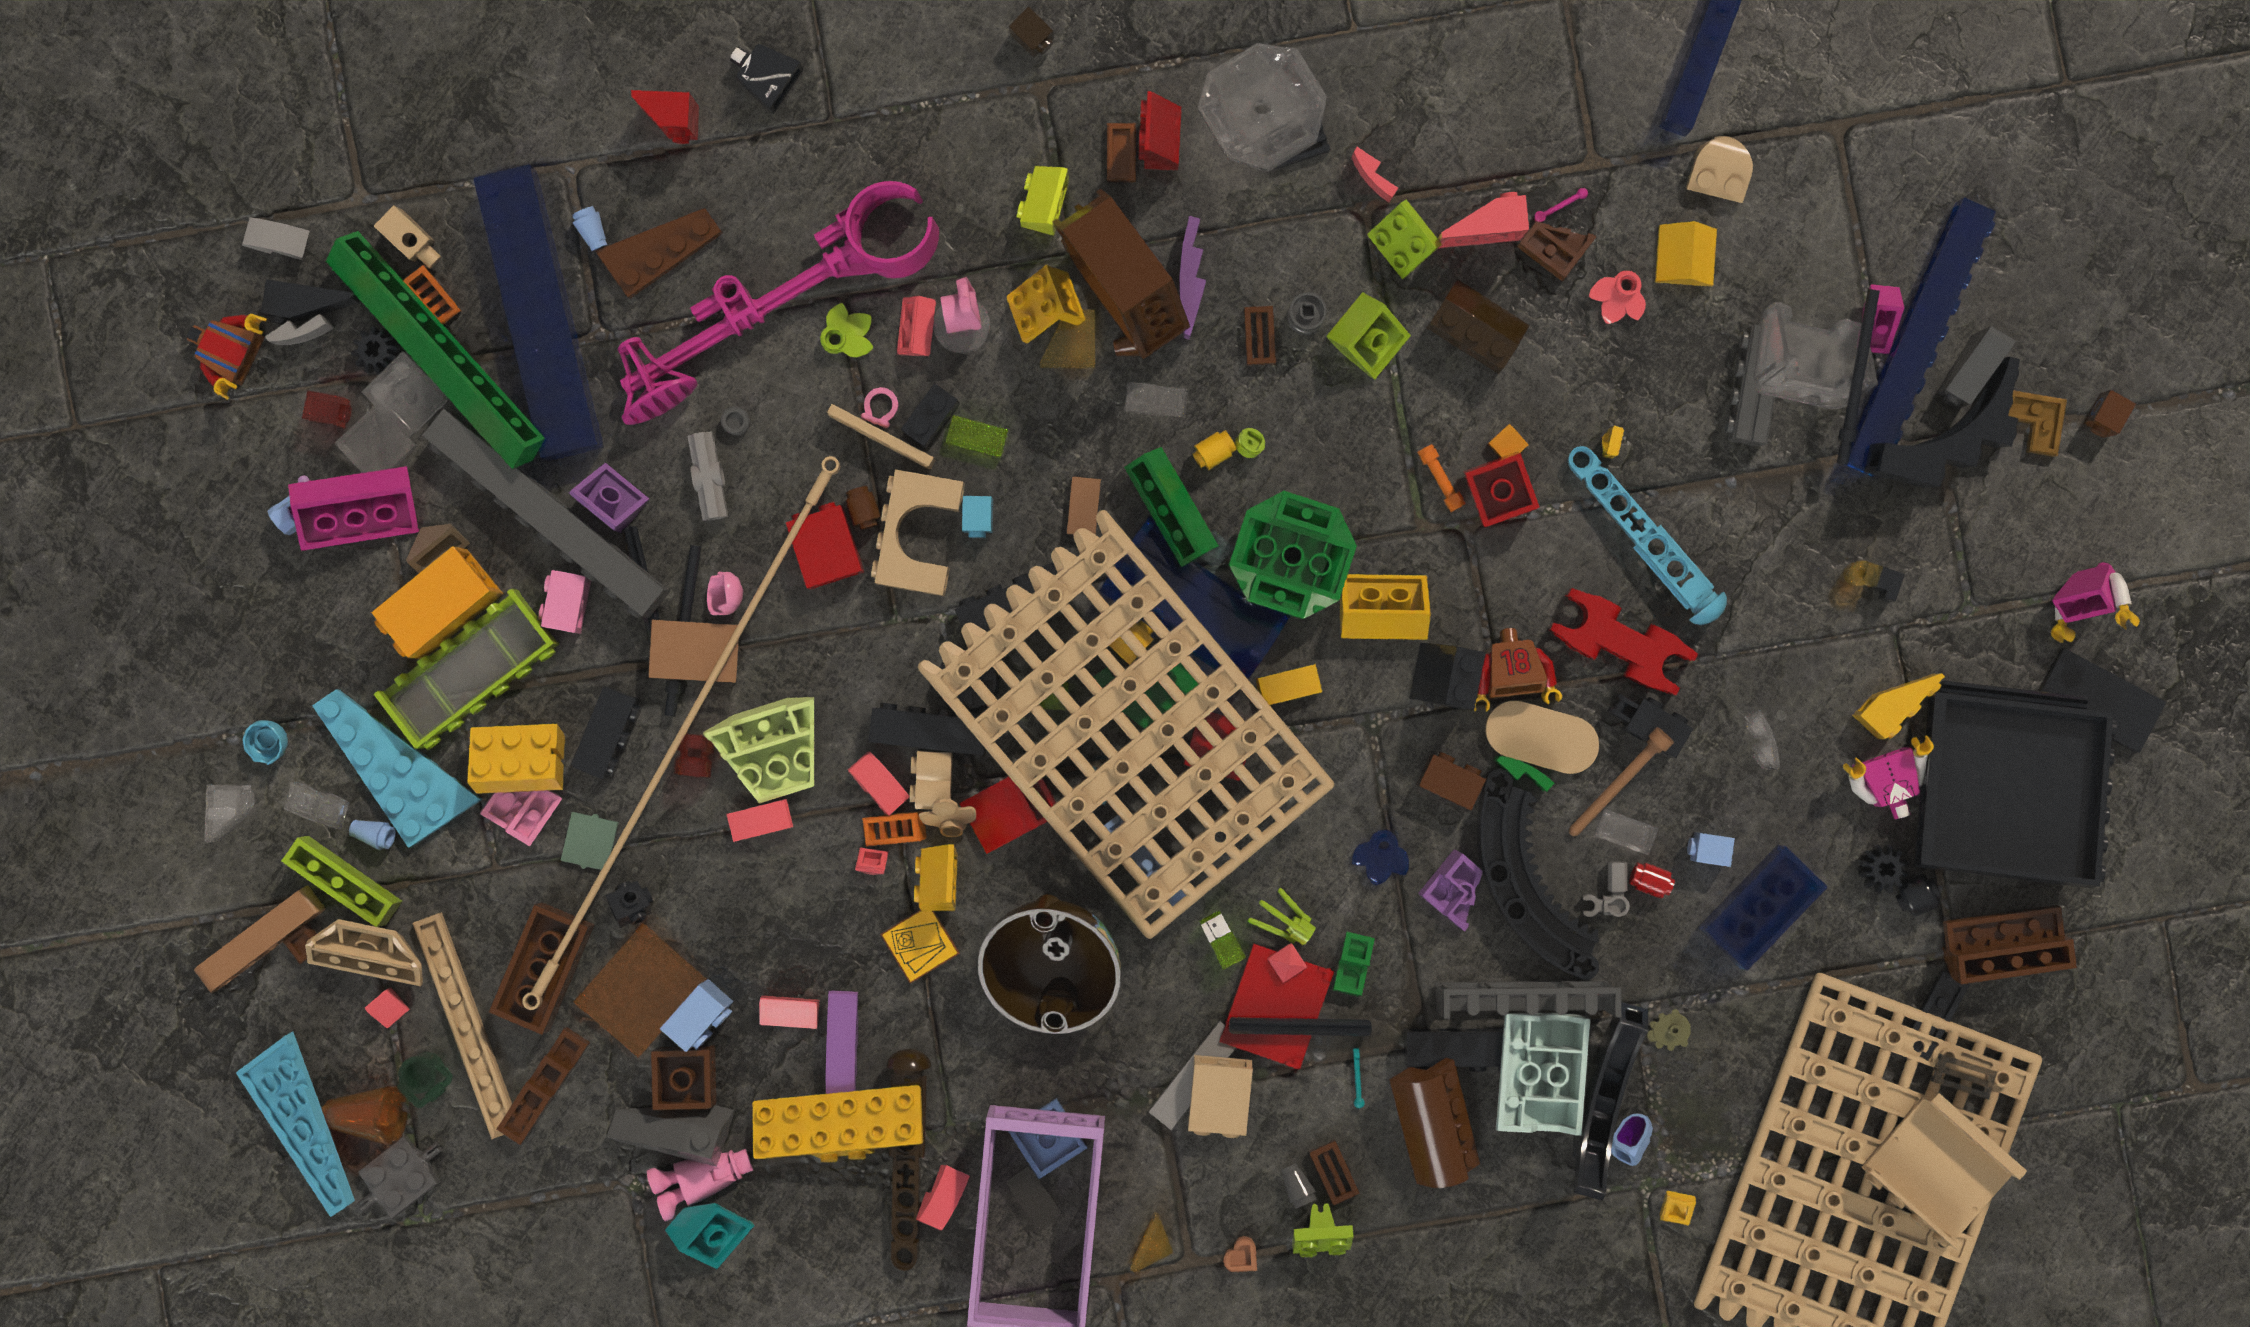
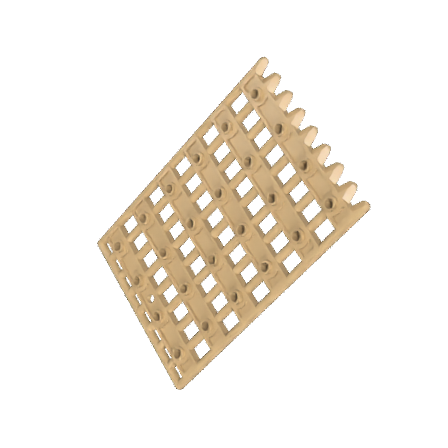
M1101 510L1096 515V521L1102 533L1100 538L1085 528L1076 530L1074 541L1079 550V556L1072 554L1062 547L1055 548L1051 553V558L1057 570L1056 575L1040 566L1032 567L1029 571V578L1035 593L1031 594L1018 585L1010 586L1006 591V596L1013 610L1011 613L996 604L987 605L984 609V616L990 628L988 632L974 623H966L961 630L968 647L966 651L952 642H943L939 647V653L945 668L942 670L930 661L923 660L918 664V669L1146 938L1151 939L1333 789L1334 782L1110 514L1105 510ZM1126 554L1130 556L1145 574V577L1133 587L1114 566ZM1104 572L1123 594L1110 606L1091 584ZM1081 592L1086 595L1101 613L1088 625L1069 604ZM1164 599L1183 620L1170 632L1152 611ZM1059 610L1078 631L1066 643L1060 639L1046 622ZM1141 618L1147 622L1161 639L1148 651L1129 629ZM1037 629L1055 650L1043 662L1024 641ZM1118 637H1121L1138 657L1126 669L1122 667L1107 649ZM1201 644L1208 649L1220 664L1209 676H1206L1190 657V654ZM1014 648L1033 669L1021 681L1002 660ZM1097 655L1115 675V678L1103 688L1084 667ZM1179 663L1184 666L1198 683L1186 695L1167 675ZM991 667L997 671L1011 688L998 700L979 679ZM1074 674L1093 695L1081 707L1062 686ZM1157 681L1176 702L1163 714L1144 693ZM969 686L973 688L989 707L976 719L957 698ZM1239 689L1245 693L1258 709L1245 721L1227 701ZM1052 693L1071 714L1058 726L1040 705ZM1135 700L1153 720L1141 732L1136 729L1122 712ZM1217 707L1236 728L1223 740L1204 719ZM1029 712L1035 716L1048 732L1036 744L1017 723ZM1112 719L1131 740L1119 751L1113 747L1100 731ZM1195 726L1213 746L1201 758L1197 756L1182 738ZM1006 731H1009L1026 751L1014 763L995 742ZM1277 733L1295 753L1283 765L1264 745ZM1090 737L1108 758L1096 770L1077 749ZM1172 745L1191 765L1178 777L1160 757ZM1254 752L1258 754L1273 772L1260 784L1242 764ZM1066 757H1069L1086 777L1074 788L1068 784L1055 768ZM1150 763L1168 783L1157 795H1154L1137 775ZM1232 771L1251 791L1238 803L1220 783ZM1045 775L1064 796L1052 807L1046 803L1033 787ZM1316 778L1320 784L1306 795L1302 788ZM1127 782L1146 803L1134 814L1129 811L1115 794ZM1210 789L1228 809L1216 821L1212 819L1197 801ZM1291 797H1294L1298 803L1286 813H1283L1279 807ZM1105 801L1123 820V823L1111 833L1093 813ZM1187 808L1206 828L1193 840L1175 820ZM1271 815L1275 822L1261 832L1257 826ZM1083 819L1101 839L1089 851L1085 849L1070 831ZM1164 827H1167L1183 846L1171 858L1167 856L1152 838ZM1220 831L1224 832L1226 835L1225 840L1217 842L1215 834ZM1249 834L1253 840L1239 851L1235 844ZM1143 845L1161 865L1149 877L1130 857ZM1226 852L1230 859L1217 869L1212 863ZM1120 864L1124 866L1139 884L1126 896L1108 876ZM1204 871L1208 877L1197 887H1194L1190 881ZM1179 890H1182L1186 896L1172 906L1168 900ZM1159 908L1163 915L1150 925L1146 918Z
M1817 973L1813 978L1694 1300L1695 1308L1704 1310L1715 1296H1719L1720 1316L1724 1320L1729 1321L1735 1317L1742 1306H1746V1324L1748 1327H1762L1770 1316L1774 1317V1327H1885L1884 1323L1894 1300L1908 1306L1901 1327H1914L1920 1310L1936 1316L1932 1327H1945L1991 1200L1969 1224L1967 1232H1962L1954 1241L1961 1247L1959 1250H1956L1950 1245L1944 1248L1932 1237L1935 1233L1928 1226L1923 1229L1910 1218L1912 1213L1897 1208L1888 1199V1196L1891 1194L1890 1192L1885 1203L1870 1198L1873 1185L1866 1179L1869 1175L1866 1171L1858 1193L1842 1187L1851 1161L1864 1165L1893 1132L1898 1117L1905 1118L1924 1096V1094L1909 1089L1919 1062L1934 1068L1925 1094L1929 1089L1939 1092L1946 1072L1961 1078L1952 1105L2009 1154L2041 1067L2042 1057L2036 1053L1951 1021H1945L1943 1018L1826 974ZM1823 986L1838 991L1837 999L1822 995ZM1850 996L1865 1001L1864 1010L1848 1005ZM1877 1007L1893 1012L1891 1020L1875 1015ZM1904 1017L1922 1022L1919 1030L1917 1031L1902 1025ZM1810 1021L1826 1027L1817 1054L1801 1048ZM1932 1026L1947 1032L1945 1041L1929 1035ZM1837 1031L1853 1037L1844 1064L1828 1059ZM1958 1038L1974 1042L1972 1051L1957 1046ZM1916 1041L1922 1042L1923 1048L1921 1051L1925 1053L1932 1041L1938 1043L1929 1061L1920 1057L1922 1052L1914 1050L1913 1045ZM1864 1042L1880 1047L1871 1074L1855 1069ZM1985 1048L2000 1052L1999 1061L1984 1056ZM1891 1052L1907 1057L1898 1085L1882 1079ZM2013 1057L2029 1063L2026 1071L2010 1066ZM1790 1076L1806 1081L1797 1108L1781 1102ZM1973 1083L1989 1088L1979 1115L1963 1109ZM1817 1086L1833 1091L1824 1118L1808 1113ZM2000 1093L2016 1098L2006 1125L1990 1120ZM1844 1096L1860 1102L1851 1128L1835 1123ZM1871 1106L1887 1112L1878 1139L1862 1133ZM1770 1130L1786 1136L1777 1162L1761 1157ZM1797 1140L1813 1146L1804 1172L1788 1167ZM1824 1150L1840 1156L1831 1183L1815 1177ZM1750 1184L1766 1190L1757 1216L1741 1211ZM1777 1194L1793 1200L1784 1226L1768 1221ZM1804 1205L1820 1210L1811 1237L1795 1231ZM1831 1215L1847 1220L1838 1247L1822 1241ZM1859 1225L1874 1231L1865 1257L1849 1251ZM1885 1236L1901 1241L1892 1267L1876 1262ZM1730 1239L1746 1244L1737 1270L1720 1265ZM1913 1246L1929 1251L1919 1277L1903 1272ZM1757 1249L1773 1255L1764 1281L1748 1275ZM1940 1256L1955 1261L1946 1288L1931 1282ZM1784 1259L1800 1265L1791 1291L1775 1285ZM1811 1269L1827 1275L1818 1301L1802 1295ZM1838 1280L1854 1285L1845 1311L1829 1306ZM1865 1290L1881 1295L1872 1322L1856 1316Z

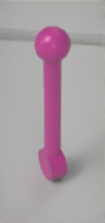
M1580 188L1575 195L1544 212H1536L1534 221L1542 223L1550 214L1579 198L1585 199L1588 196L1587 189Z

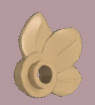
M942 798L933 803L932 811L920 813L919 818L926 825L939 827L940 833L943 836L959 837L963 834L966 824L975 821L976 810L971 806L958 807L955 801Z

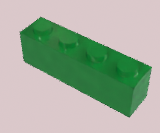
M1162 447L1143 454L1124 467L1181 567L1201 558L1219 546Z

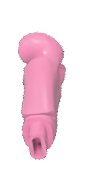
M746 1149L736 1153L730 1150L728 1153H721L717 1167L687 1159L674 1163L673 1171L664 1172L657 1168H651L647 1170V1178L652 1192L655 1195L658 1194L657 1204L664 1221H668L674 1217L676 1206L680 1202L685 1200L688 1206H692L731 1185L737 1178L738 1180L742 1179L743 1174L753 1171V1166ZM679 1183L680 1188L663 1192L671 1185Z

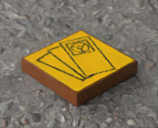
M919 910L880 934L909 983L914 982L960 954L935 911Z

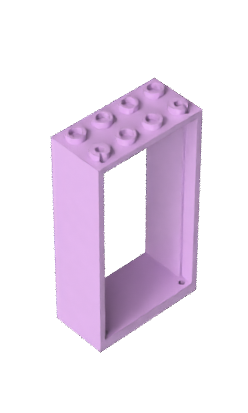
M990 1105L986 1118L967 1327H1085L1105 1116ZM996 1130L1094 1139L1078 1311L980 1302Z

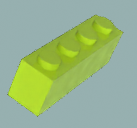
M310 836L297 837L281 860L285 865L375 927L386 925L402 903V900Z

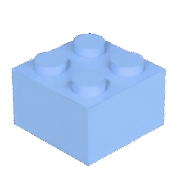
M707 979L694 989L663 1024L660 1030L685 1052L692 1047L697 1050L713 1034L709 1029L712 1026L717 1028L732 1013L729 1007L734 1001Z

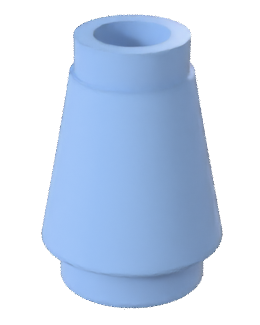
M593 206L572 214L574 219L573 225L591 251L608 245L605 240L600 214L595 211Z
M354 820L350 825L349 835L377 850H382L383 848L389 849L392 846L396 830L388 822Z

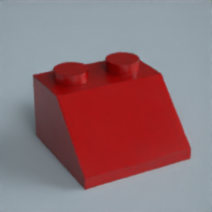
M631 90V97L669 139H672L673 143L688 144L690 140H698L699 105L689 92Z

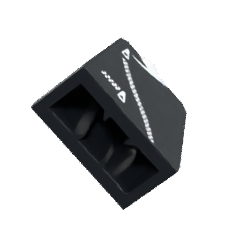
M757 44L751 54L738 46L730 57V62L741 68L736 76L739 83L772 114L776 112L804 70L801 63L796 59L761 44Z

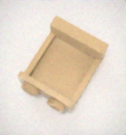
M1194 1055L1188 1131H1193L1195 1134L1202 1136L1210 1135L1211 1133H1219L1227 1138H1238L1239 1135L1246 1136L1253 1072L1252 1060Z

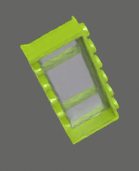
M512 588L508 590L509 596L499 604L493 603L488 606L486 614L476 621L472 620L466 623L461 633L454 638L444 640L440 644L441 648L431 656H424L417 661L418 666L409 673H402L394 679L396 683L388 689L374 693V696L415 749L426 748L429 750L441 741L439 736L447 730L453 732L464 724L462 719L469 713L475 715L487 706L485 701L491 696L498 697L510 688L508 683L516 677L518 680L524 678L533 670L531 666L538 660L544 662L556 653L554 648L559 643L546 627H541L542 621L539 620L519 590Z

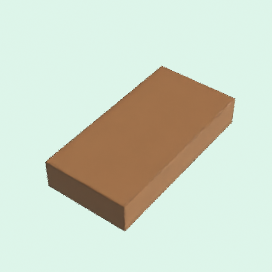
M1072 477L1067 525L1068 535H1074L1076 530L1080 528H1085L1096 535V515L1098 513L1101 479Z

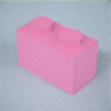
M552 570L551 576L547 575L544 584V592H547L545 604L542 603L539 610V620L542 621L541 627L581 634L591 580L582 575Z

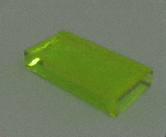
M953 415L945 443L1001 458L1009 430Z

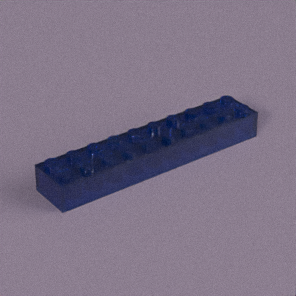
M528 164L473 178L532 424L545 438L539 449L540 457L551 461L604 448L538 173Z

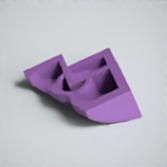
M1454 849L1418 894L1465 932L1469 925L1466 920L1470 905L1474 906L1476 899L1475 888L1480 883L1483 871L1463 853Z

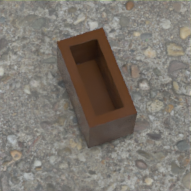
M1439 752L1438 756L1430 754L1416 785L1472 811L1486 781L1485 778L1480 776L1481 770L1465 764L1464 768L1453 764L1455 758L1443 752Z

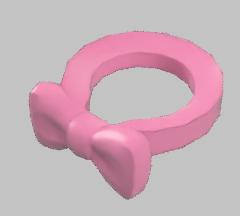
M881 387L870 391L864 401L865 413L861 414V419L888 429L890 426L888 421L898 411L899 404L895 394L891 390ZM885 394L892 400V409L881 419L872 416L870 402L874 396Z

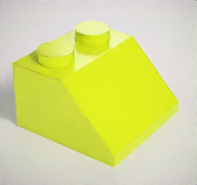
M1035 166L1033 174L1028 173L1024 190L1028 191L1026 201H1020L1017 211V218H1021V227L1055 235L1056 229L1052 221L1055 219L1059 220L1069 183L1067 168Z

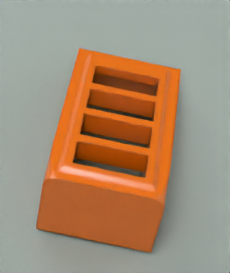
M425 265L419 267L403 280L433 314L445 304L451 307L439 317L434 314L442 324H445L461 311ZM425 276L428 281L415 290L412 285ZM433 285L436 290L422 299L420 294ZM440 294L443 299L430 308L427 303Z
M923 811L862 818L866 847L925 840L927 837L926 827L919 818V814ZM910 819L912 822L913 835H911ZM898 820L902 821L903 836L899 834ZM887 821H890L891 837L889 838L886 826ZM877 822L879 823L880 839H876L874 823Z

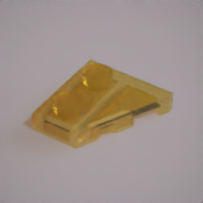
M1082 310L1086 320L1078 326L1060 321L1040 361V368H1095V310Z

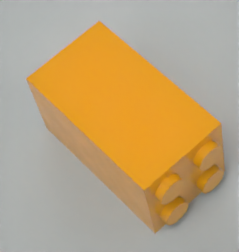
M452 546L371 613L377 619L374 621L376 627L383 634L391 636L395 641L392 644L394 649L402 657L407 656L408 658L421 659L424 656L430 655L444 640L452 637L466 623L474 619L504 593L467 549Z

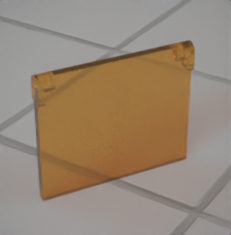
M641 923L635 930V933L573 1002L639 1058L662 1032L660 1028L694 989L706 981L707 978L658 937L647 925Z

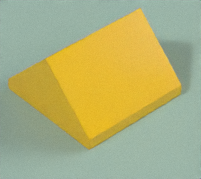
M1696 221L1659 225L1655 282L1712 287L1717 229Z

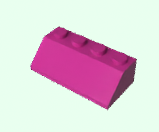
M407 466L288 484L290 505L301 551L419 532Z

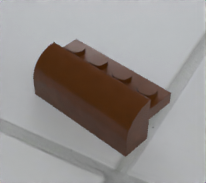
M2053 905L1943 921L1946 947H1943L1945 963L1951 977L1960 984L2077 968L2074 940L2064 934L2061 906Z
M1445 1058L1427 1070L1408 1067L1389 1079L1416 1184L1431 1188H1446L1467 1181L1469 1179L1467 1172L1478 1166L1480 1160L1454 1060Z

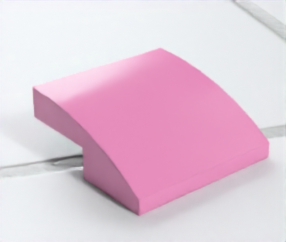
M552 790L493 793L480 811V814L504 828L508 834L531 846L562 800V797Z

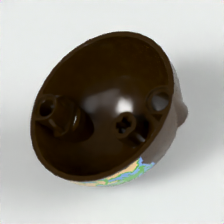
M1045 894L1036 901L1015 908L996 922L980 948L978 974L986 996L993 1006L1005 1017L1030 1030L1050 1034H1063L1082 1030L1094 1024L1110 1010L1120 988L1121 962L1119 952L1109 931L1095 915L1073 903L1060 901L1053 895Z

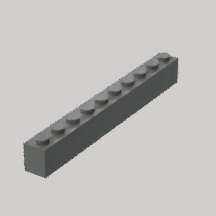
M443 409L422 435L429 441L427 446L439 456L444 453L451 459L449 464L461 474L466 471L473 477L471 480L473 485L483 492L487 489L495 496L492 500L505 510L508 507L517 513L514 518L527 528L530 525L538 531L536 536L549 546L552 543L560 549L558 554L571 564L574 561L582 567L580 572L592 582L597 579L604 585L602 590L614 600L619 597L626 603L624 608L634 617L638 618L641 615L642 617L649 618L670 593L668 588L520 467L511 469L478 432L453 412Z

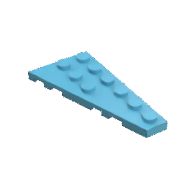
M334 690L312 705L408 848H412L482 800L480 796L471 792L459 780L446 773L438 764L418 749H415L404 738L391 731V728L374 718L366 709L341 690Z
M291 1032L238 1070L236 1074L329 1216L332 1217L353 1203L355 1199L294 1032Z

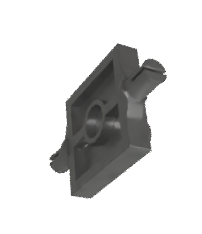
M403 1136L362 1168L358 1173L367 1184L370 1193L357 1202L358 1207L362 1206L360 1210L366 1212L367 1209L377 1202L382 1205L392 1219L439 1184L440 1180L433 1172L430 1160L443 1151L441 1147L437 1148L440 1145L434 1142L422 1152L414 1146L408 1136Z

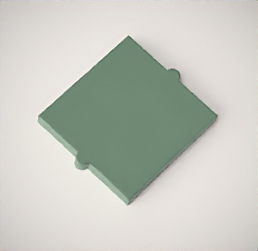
M572 812L561 861L581 865L582 869L590 867L602 870L613 850L619 822L599 818L598 814L591 816Z

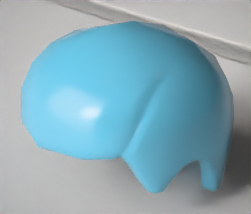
M268 720L255 721L246 729L242 739L244 750L252 758L253 762L266 763L267 765L274 763L283 756L288 746L287 733L283 727Z

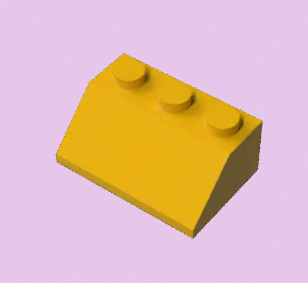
M1347 575L1340 597L1341 638L1428 640L1431 612L1427 575Z

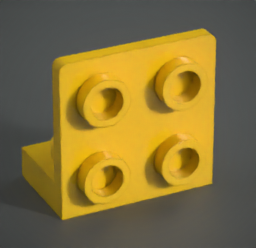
M1045 265L1007 295V301L1022 342L1025 343L1032 341L1059 319L1077 326L1086 320L1069 273L1049 265Z

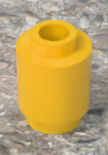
M1225 430L1221 433L1216 432L1194 445L1196 452L1192 453L1200 468L1205 466L1210 470L1230 458L1237 448Z

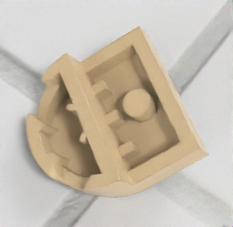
M1728 136L1714 137V139L1701 145L1695 152L1693 157L1694 163L1686 189L1743 203L1753 171L1751 156L1744 145L1738 140Z

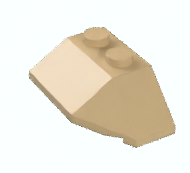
M338 919L309 939L305 945L308 964L420 987L423 983L420 961L404 937L394 930Z

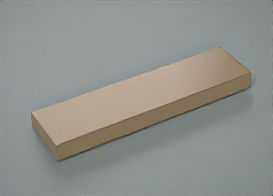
M831 404L827 412L832 419L927 469H932L936 461L934 457Z

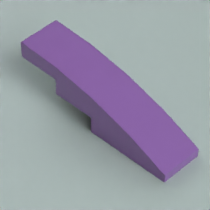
M1189 216L1183 241L1179 275V297L1191 326L1183 332L1184 338L1190 340L1206 285V280L1196 278L1203 249L1193 247L1200 219Z
M829 991L826 1042V1094L856 1091L858 992Z

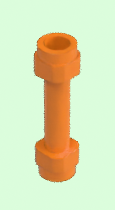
M1431 444L1418 451L1423 465H1428L1446 499L1443 501L1450 512L1465 505L1466 503L1460 491L1456 493L1437 459L1439 454L1434 446Z

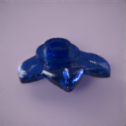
M1379 830L1371 836L1368 842L1359 844L1356 847L1352 856V864L1366 866L1367 877L1376 886L1385 882L1390 877L1391 872L1406 875L1409 869V858L1407 852L1398 846V840L1394 833L1389 830ZM1382 841H1387L1389 846L1381 849L1379 844Z

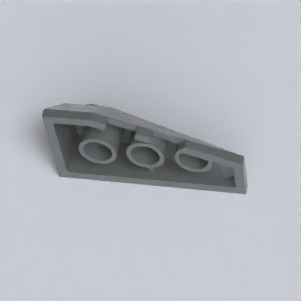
M716 1105L709 1109L653 1110V1107L617 1109L607 1138L717 1167L735 1111Z

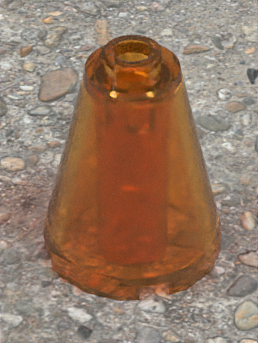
M386 1086L329 1099L321 1108L329 1129L384 1145L393 1144L392 1141H398L401 1138L407 1121V1111H402L401 1103L406 1102V1098L402 1089L397 1086Z

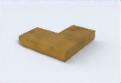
M2013 391V405L2009 410L2008 416L2018 418V422L2030 424L2026 452L2051 457L2058 456L2067 399Z

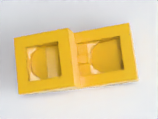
M1316 664L1256 679L1258 691L1269 705L1322 692Z

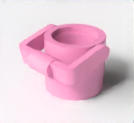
M964 277L956 280L958 294L941 297L947 334L982 328L976 292L968 278Z

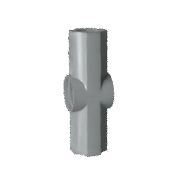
M700 432L688 435L693 464L691 466V477L696 492L698 491L703 521H710L728 517L723 490L725 486L724 472L721 462L718 461L713 432Z

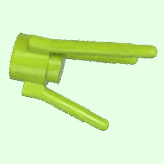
M1282 888L1278 889V893L1299 918L1294 916L1292 919H1289L1264 900H1260L1259 904L1287 924L1285 930L1289 933L1253 918L1248 919L1250 924L1285 938L1292 944L1298 942L1303 946L1308 942L1316 929L1310 923L1312 918L1306 915Z

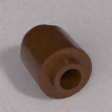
M868 486L858 487L846 492L847 500L845 502L854 527L860 526L861 530H866L877 526L876 520L880 519L881 515L873 492H869Z

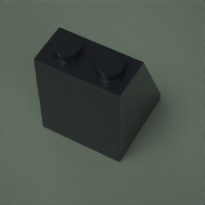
M1420 642L1409 699L1462 710H1474L1486 652L1458 646Z

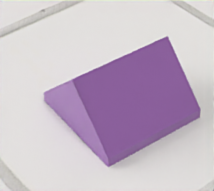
M606 463L574 487L569 493L611 529L622 533L623 528L628 527L649 501L647 496Z

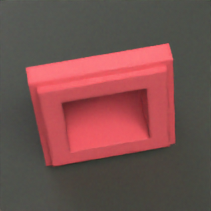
M392 988L383 991L364 1008L387 1029L410 1010Z

